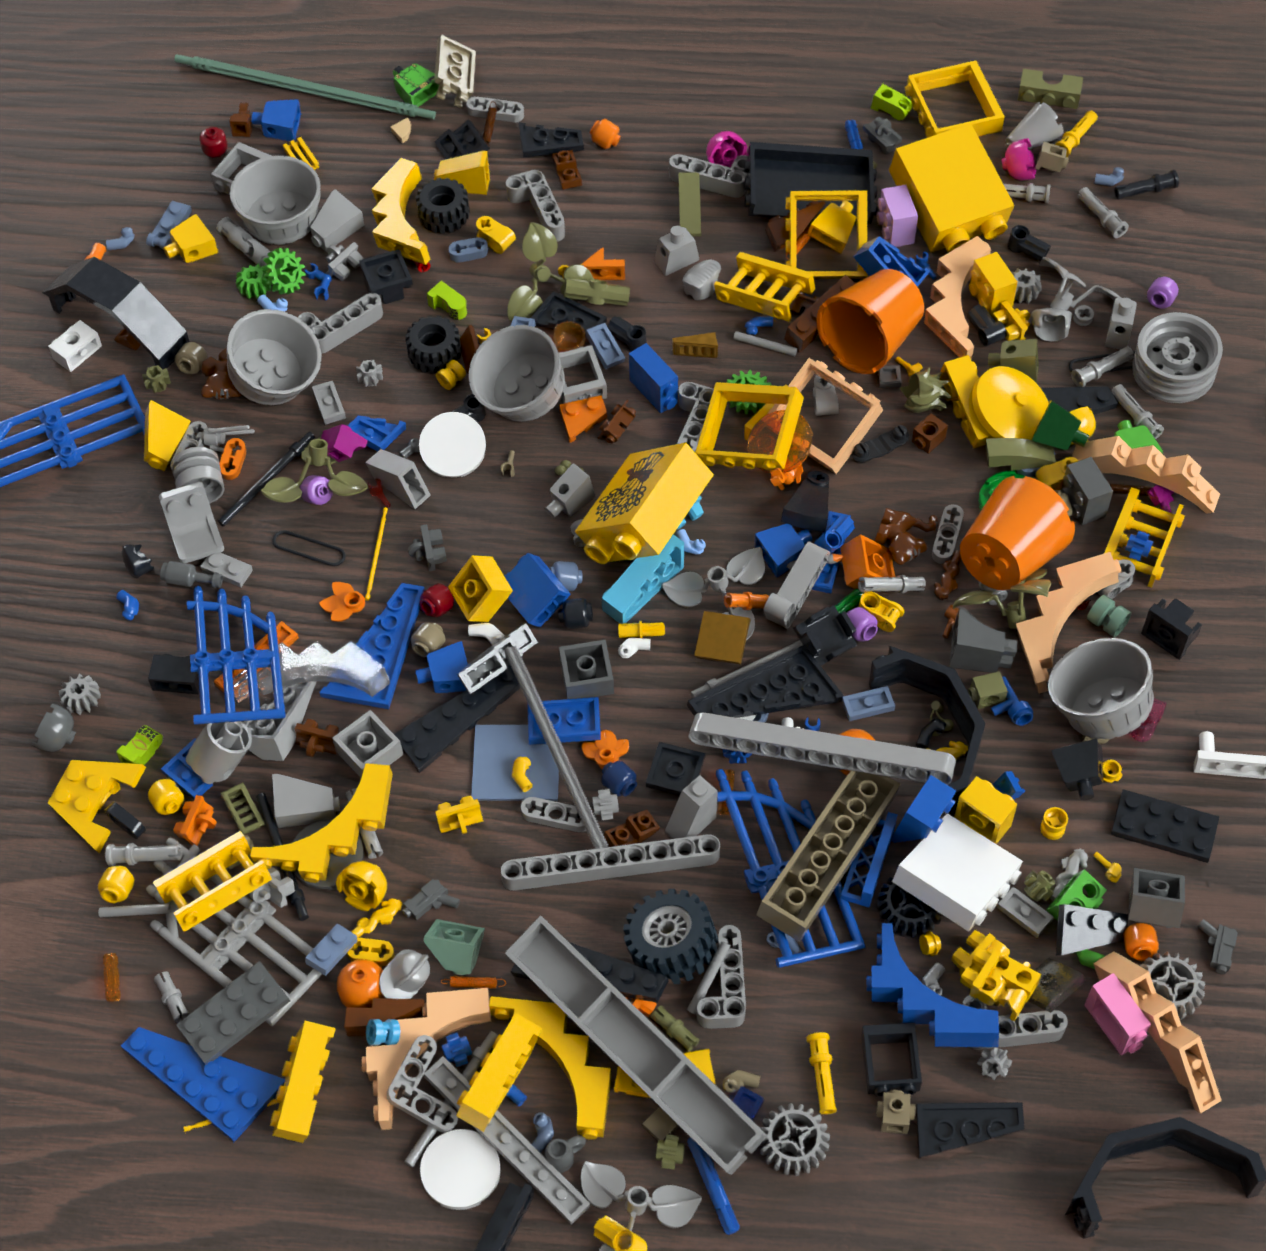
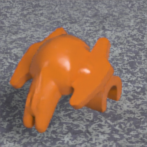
M797 456L793 457V463L787 457L784 470L778 467L770 471L772 484L778 486L780 490L785 489L783 483L789 485L795 480L796 483H801L803 467Z

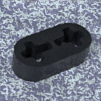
M113 801L104 810L105 814L115 824L133 838L138 839L146 831L143 824L116 802Z

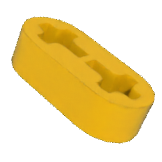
M357 938V942L347 952V955L351 961L368 959L376 962L379 966H387L395 957V952L392 944L388 941ZM358 946H361L363 951H360L359 955H355L353 950H357ZM382 949L387 950V954L384 955V958L379 957V953L382 952Z

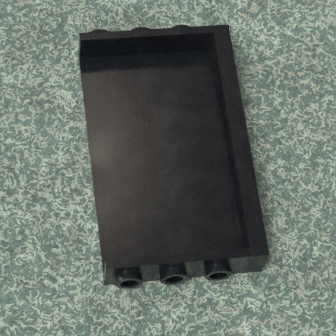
M750 142L747 160L744 162V173H747L744 181V190H748V195H745L744 205L748 207V216L773 218L776 216H780V218L787 216L790 210H786V197H790V191H867V224H871L873 217L877 215L878 203H875L877 186H874L877 170L873 169V150ZM796 201V208H799V210L804 209L812 201ZM825 201L826 203L823 209L816 216V218L830 203H834L840 207L843 201ZM848 201L853 205L851 213L856 216L855 223H857V201Z

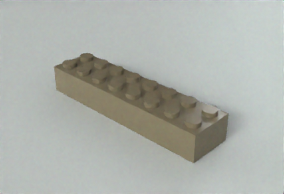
M851 770L762 900L756 915L800 942L894 800L901 784L888 776Z

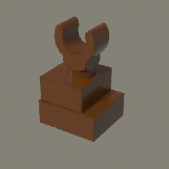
M240 103L239 114L233 113V116H230L229 122L232 136H251L252 121L250 110H248L249 103Z

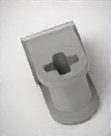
M816 375L813 388L815 415L838 414L839 405L835 386Z
M1119 560L1121 573H1118L1119 582L1099 590L1097 593L1100 596L1106 595L1113 599L1132 585L1135 565L1130 560Z

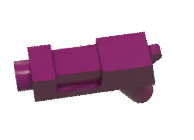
M1157 484L1146 491L1154 506L1160 504L1161 510L1172 513L1169 503L1173 501V497L1170 496L1174 493L1173 491Z

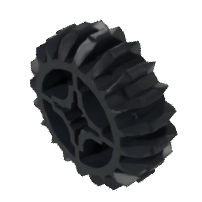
M890 877L887 884L882 885V892L878 893L877 899L879 902L877 903V909L880 910V919H886L885 923H892L893 933L901 930L903 937L906 936L907 932H911V936L914 938L917 932L925 935L927 930L933 931L935 924H940L943 914L932 907L929 913H926L924 911L925 907L922 905L924 902L893 883V878ZM894 895L898 898L899 902L898 909L896 910L891 903Z

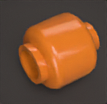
M607 119L597 120L590 131L592 141L604 149H609L611 146L616 147L621 138L618 135L619 127Z
M1136 922L1125 929L1123 934L1125 949L1130 957L1138 961H1145L1148 957L1152 958L1157 953L1159 945L1156 930L1153 926L1147 923Z

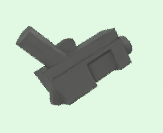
M432 879L420 889L421 891L416 896L403 903L404 909L402 912L407 918L412 916L418 920L432 907L438 909L442 904L457 909L460 899L449 896L448 889L441 885L439 880Z
M1203 919L1198 928L1210 936L1208 944L1214 946L1210 967L1216 968V972L1219 974H1226L1231 968V956L1235 948L1238 932L1221 924L1216 929Z

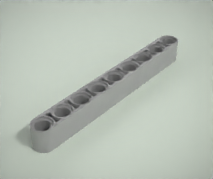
M700 835L506 861L501 867L502 883L506 889L515 891L715 864L719 860L720 842L716 836ZM705 848H712V849H714V851H713V852H706V851H704V849H705ZM681 851H688L690 854L681 855L679 853ZM663 854L665 855V857L659 859L656 858L655 855ZM633 857H638L641 860L633 862L630 859ZM609 860L616 861L613 865L606 864ZM585 863H589L592 865L589 868L581 867V865ZM561 866L567 868L565 871L556 870L558 867ZM534 870L543 871L538 875L532 873ZM510 873L518 874L516 877L513 878L507 877V875Z

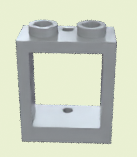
M238 142L211 173L214 188L219 192L230 195L233 181L228 178L241 163L248 165L271 155Z
M592 345L559 352L563 368L590 362L596 378L594 381L567 387L564 381L561 395L563 403L602 395L603 399L607 398V384Z

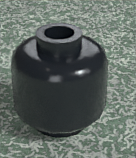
M584 598L565 600L563 608L558 609L560 623L564 622L567 629L586 628L589 626L590 621H593L592 605L587 603Z

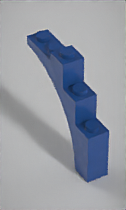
M882 923V933H877V949H882V955L877 954V966H872V976L866 977L867 991H872V1002H898V1014H903V1023L929 1024V1036H935V1047H998V1011L977 1009L955 1003L938 995L922 984L908 969L899 954L894 941L892 923Z

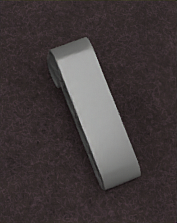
M676 154L669 159V177L672 181L678 182V173L699 172L700 189L738 198L746 192L744 190V181L747 173H744V162L747 160V156L741 155L736 157L730 168Z
M530 170L508 177L506 180L507 199L512 203L530 200L541 225L550 230L557 241L562 240L565 237L564 217L543 173L539 170Z
M369 293L322 322L310 312H304L298 318L313 331L319 342L322 354L380 320L383 316L380 296L375 293Z
M684 382L678 389V404L680 408L691 413L677 444L686 442L694 452H696L713 394V388L693 382Z
M807 542L777 594L772 593L767 599L764 613L768 620L786 629L791 626L825 567L830 551Z
M733 925L722 927L718 934V947L721 941L728 943L727 939L732 941V948L728 950L719 968L721 997H706L697 1004V1021L704 1028L739 1027L745 1021L746 1001L742 941L740 930ZM728 961H733L737 965L734 967H728L725 965V963ZM736 985L739 989L730 991L726 987ZM734 1008L739 1010L740 1013L738 1015H731L728 1013V1010ZM704 1010H712L714 1014L712 1016H705L702 1012Z
M970 995L962 1003L965 1006L987 1010L985 1003ZM1059 1010L1022 1013L1018 1015L1015 1021L1010 1019L1011 1015L998 1016L999 1028H1004L1009 1032L1007 1035L999 1033L998 1048L1058 1041L1063 1037L1068 1019ZM1029 1025L1033 1027L1035 1031L1028 1032L1023 1028V1026ZM970 1047V1048H972V1049H974V1050H982V1049H984V1048L991 1049V1048H993V1047Z

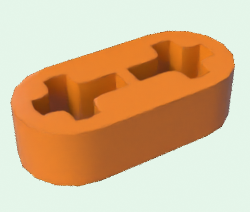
M232 438L227 441L219 463L221 475L227 480H233L239 476L246 456L245 443L239 438ZM239 446L240 450H237L235 456H233L232 449ZM232 462L233 469H231L229 472H226L225 468H229L230 463Z

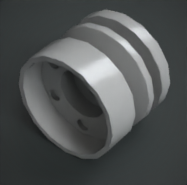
M206 447L188 448L179 452L173 458L171 464L176 489L196 482H202L209 504L218 500L223 495L225 488L217 453L212 449Z

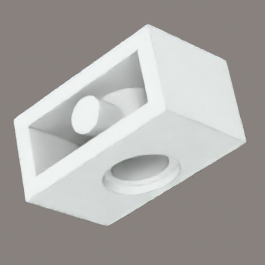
M79 320L48 347L53 360L69 372H72L97 351L102 344L98 333Z

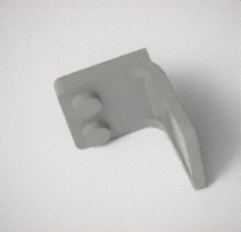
M202 482L186 485L159 495V500L181 563H189L224 551V545Z

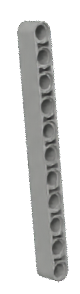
M697 713L689 732V739L698 745L924 783L932 775L946 785L950 784L956 763L955 757L946 752L709 713Z

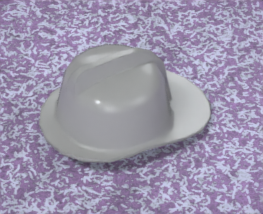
M410 949L399 952L380 975L379 986L383 996L386 999L413 998L425 984L430 974V965L427 960L428 955H422Z

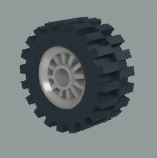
M668 889V894L663 895L662 890L655 892L657 897L652 899L647 895L643 898L644 904L642 906L639 903L633 906L635 914L628 913L626 917L628 924H624L623 928L625 936H623L634 964L667 976L668 979L672 980L673 985L680 984V978L685 977L687 981L692 980V973L695 971L699 975L705 971L703 964L710 965L713 959L711 954H715L718 949L716 945L718 943V935L706 904L703 901L700 902L699 897L694 893L690 897L688 891L681 889L680 894H677L675 889Z

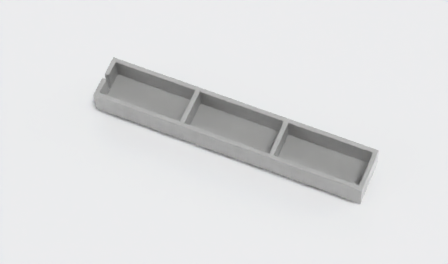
M542 916L505 952L531 980L728 1174L732 1175L748 1158L744 1154L746 1151L752 1154L768 1136Z

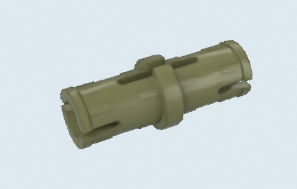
M662 1005L657 1008L659 1012L654 1011L651 1019L664 1028L670 1038L674 1037L688 1052L692 1051V1045L696 1047L700 1039L686 1029L680 1019L676 1020Z

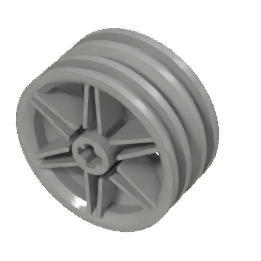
M1175 312L1157 316L1150 320L1139 334L1132 364L1134 378L1142 390L1158 400L1169 403H1185L1196 400L1206 394L1215 381L1223 352L1221 338L1212 325L1195 315Z

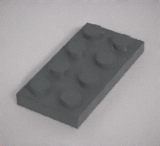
M259 961L176 1026L203 1062L207 1064L217 1059L290 1002V999Z

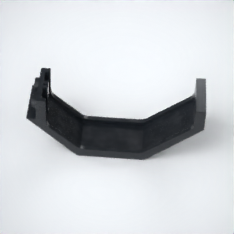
M95 256L70 265L42 292L49 297L53 310L59 314L62 312L61 307L67 301L71 303L76 298V295L111 314L152 356L155 366L159 365L162 370L168 368L175 361V356L185 343L190 342L187 331L141 282Z
M889 645L887 656L881 655L872 661L869 678L870 689L873 690L885 686L889 687L897 683H904L942 698L969 745L961 778L948 784V786L956 790L952 797L956 802L948 814L956 811L959 796L969 786L986 723L955 669ZM943 812L940 817L945 816L947 813Z
M1182 1117L1108 1134L1065 1215L1075 1213L1073 1215L1077 1231L1082 1232L1084 1239L1095 1235L1094 1231L1098 1230V1222H1102V1217L1092 1191V1185L1104 1164L1109 1160L1173 1146L1237 1175L1248 1199L1258 1196L1266 1184V1171L1260 1155Z

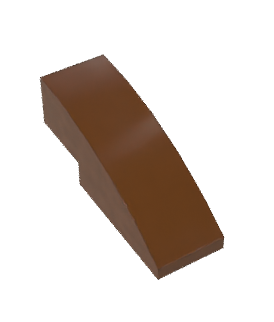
M373 998L372 1008L346 1007L344 1025L347 1036H366V1027L371 1019H379L385 1022L388 1019L420 1018L423 1016L422 1007L425 1001L424 999Z

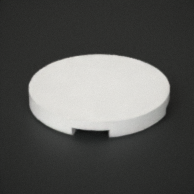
M447 412L434 417L426 424L420 435L419 450L425 465L435 474L442 477H463L473 472L481 464L485 456L486 440L482 428L473 418L459 412Z
M466 1129L452 1130L433 1140L425 1150L420 1166L421 1180L426 1192L441 1206L453 1210H465L480 1205L496 1189L501 1170L496 1149L480 1133Z

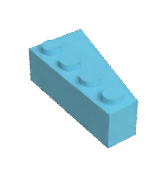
M673 534L659 555L636 558L613 586L604 592L602 596V610L618 623L628 622L663 588L662 583L671 580L684 568V542Z

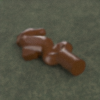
M955 550L951 559L943 563V569L946 572L941 577V585L938 582L934 583V593L939 600L948 599L950 592L958 588L956 579L953 580V577L957 576L960 572L958 565L961 560L960 550Z

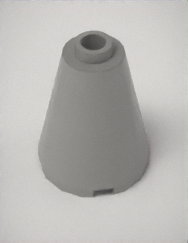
M1040 102L1035 104L1006 138V149L1014 141L1029 138L1032 147H1028V150L1041 146L1043 141L1048 143L1061 137L1064 131L1062 124L1058 125L1056 122L1057 114L1044 102L1042 104Z

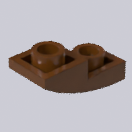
M563 150L552 154L562 190L582 186V179L577 169V162L573 151Z
M646 809L627 817L624 824L605 831L603 836H605L604 839H606L605 841H607L610 847L638 844L659 831L660 826Z

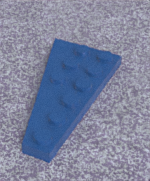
M401 583L386 603V608L380 616L377 615L368 632L365 631L347 655L344 664L339 670L335 671L332 675V680L320 691L322 698L384 709L390 708L420 610V596L425 591L423 586Z
M138 1027L121 1045V1048L233 1142L260 1115L269 1102L277 1096L279 1086H284L285 1082L283 1078L222 1056L205 1064L191 1045Z

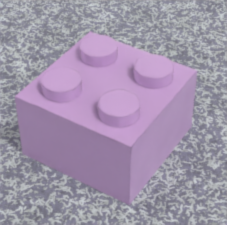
M900 185L882 189L881 198H878L879 212H877L876 217L878 224L882 225L884 240H887L895 247L914 244L918 214L907 186Z

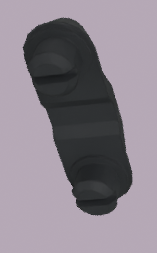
M899 425L876 439L857 444L851 454L852 458L857 463L862 464L892 452L909 440L907 428Z

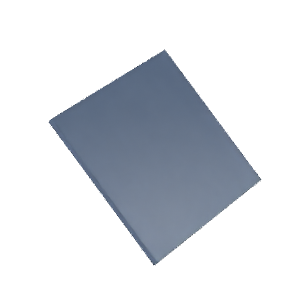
M475 725L472 798L474 800L478 799V801H524L526 798L536 797L558 801L559 770L548 745H529L528 725ZM520 756L528 757L531 761V766L526 770L525 775L533 786L527 792H523L511 776L513 763Z

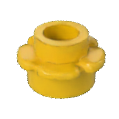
M1115 760L1103 762V780L1108 783L1119 781L1122 778L1121 765Z
M928 931L925 935L920 936L919 944L924 955L930 954L931 956L937 955L938 950L941 949L939 936L933 934L932 931Z

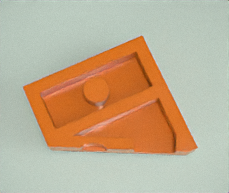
M602 395L559 405L570 443L574 442L576 436L581 432H588L596 423H600L607 418Z

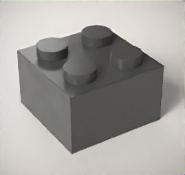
M1089 457L1067 465L1063 477V485L1060 490L1061 493H1066L1069 496L1074 518H1077L1081 525H1085L1106 517L1113 490L1093 458Z
M606 639L559 647L560 664L567 699L592 698L614 694V679Z
M1134 868L1129 891L1128 920L1137 923L1161 925L1165 928H1180L1185 905V876Z

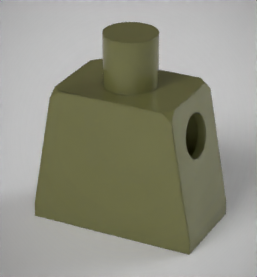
M1037 339L1004 341L1001 353H989L988 366L1014 368L1029 376L1034 382H1037L1039 368Z

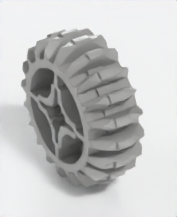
M1168 951L1164 953L1163 957L1159 953L1155 954L1153 959L1148 957L1144 962L1145 964L1140 966L1148 970L1150 976L1156 972L1164 971L1162 977H1156V980H1152L1156 993L1175 1004L1181 1020L1185 1018L1186 1013L1189 1015L1193 1014L1195 1008H1199L1201 1005V999L1205 995L1203 991L1205 982L1201 981L1203 975L1202 972H1195L1196 964L1188 965V957L1180 960L1179 953L1171 957ZM1189 992V996L1184 1000H1175L1177 995Z
M790 1103L786 1111L780 1105L778 1107V1114L771 1110L769 1112L770 1119L764 1118L762 1122L764 1127L760 1128L768 1135L760 1144V1146H764L761 1148V1155H768L766 1158L767 1164L776 1162L774 1170L778 1171L781 1166L784 1167L785 1175L789 1174L790 1169H794V1174L798 1176L801 1168H803L805 1173H810V1165L817 1169L819 1167L818 1160L824 1161L826 1158L824 1152L829 1150L827 1141L830 1139V1134L825 1132L827 1124H819L822 1117L820 1115L812 1117L814 1111L812 1108L804 1112V1105L802 1104L799 1105L798 1110H795L793 1104ZM793 1122L801 1123L805 1127H798ZM783 1125L785 1134L773 1142V1133L779 1126ZM790 1134L795 1136V1139L799 1138L798 1145L793 1140L789 1141ZM815 1137L816 1144L814 1148L805 1155L804 1144L809 1142L810 1138ZM782 1152H791L795 1157L787 1156Z

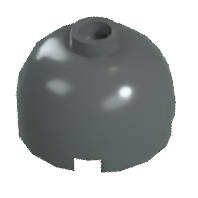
M52 703L50 707L54 708L53 712H46L35 734V737L39 738L38 742L32 741L33 747L46 752L61 750L66 743L71 745L77 733L73 731L74 719L70 712L62 706Z

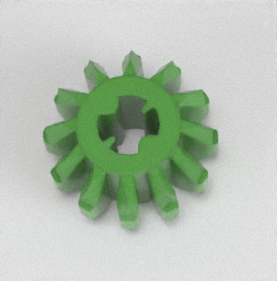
M250 264L248 268L242 267L241 272H237L236 287L240 294L247 296L248 299L252 297L258 299L260 295H266L267 291H271V285L267 286L268 278H263L266 271L259 264L255 267Z

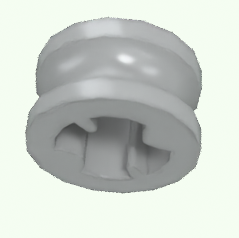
M1086 305L1078 306L1074 312L1073 320L1080 326H1087L1092 322L1094 311Z

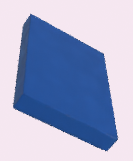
M599 697L540 701L543 702V707H545L546 714L549 716L548 719H551V724L554 726L553 729L556 731L555 734H558L557 736L561 743L601 740ZM528 705L529 745L546 744L547 742H545L539 729L540 727H538L539 725L529 707L530 705Z

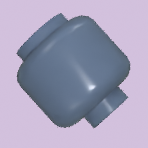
M557 561L552 567H549L568 591H574L577 585L582 583V570H578L575 562Z

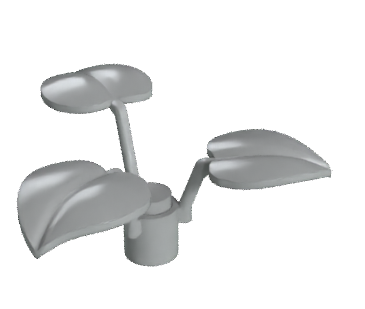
M1043 257L1039 265L1056 269L1063 278L1059 291L1050 305L1051 308L1068 310L1070 306L1074 308L1078 302L1093 291L1102 292L1113 300L1116 298L1122 299L1115 292L1103 286L1095 285L1073 301L1074 296L1068 292L1071 285L1075 282L1085 288V283L1076 275L1069 273L1065 268L1047 257ZM1067 278H1069V282L1064 290Z
M753 548L738 554L730 560L726 570L720 566L712 567L708 571L705 585L703 578L698 573L685 572L662 583L663 589L671 601L682 607L698 605L702 600L701 592H706L709 585L714 591L721 592L724 598L728 579L733 582L739 580L744 585H752L762 579L765 573L762 548ZM732 607L728 608L729 612L722 614L750 618L746 639L748 640L755 628V618L752 611L737 607L734 610Z
M587 1161L582 1168L581 1187L585 1198L590 1204L598 1208H606L613 1200L620 1202L626 1199L625 1208L631 1214L627 1227L630 1231H632L635 1217L643 1214L647 1205L652 1211H657V1219L661 1224L670 1228H679L691 1220L702 1200V1197L697 1193L674 1185H665L657 1188L653 1192L652 1198L649 1197L648 1191L641 1186L632 1187L629 1191L624 1192L626 1186L625 1178L618 1169L609 1165L594 1164ZM604 1243L599 1251L615 1250Z

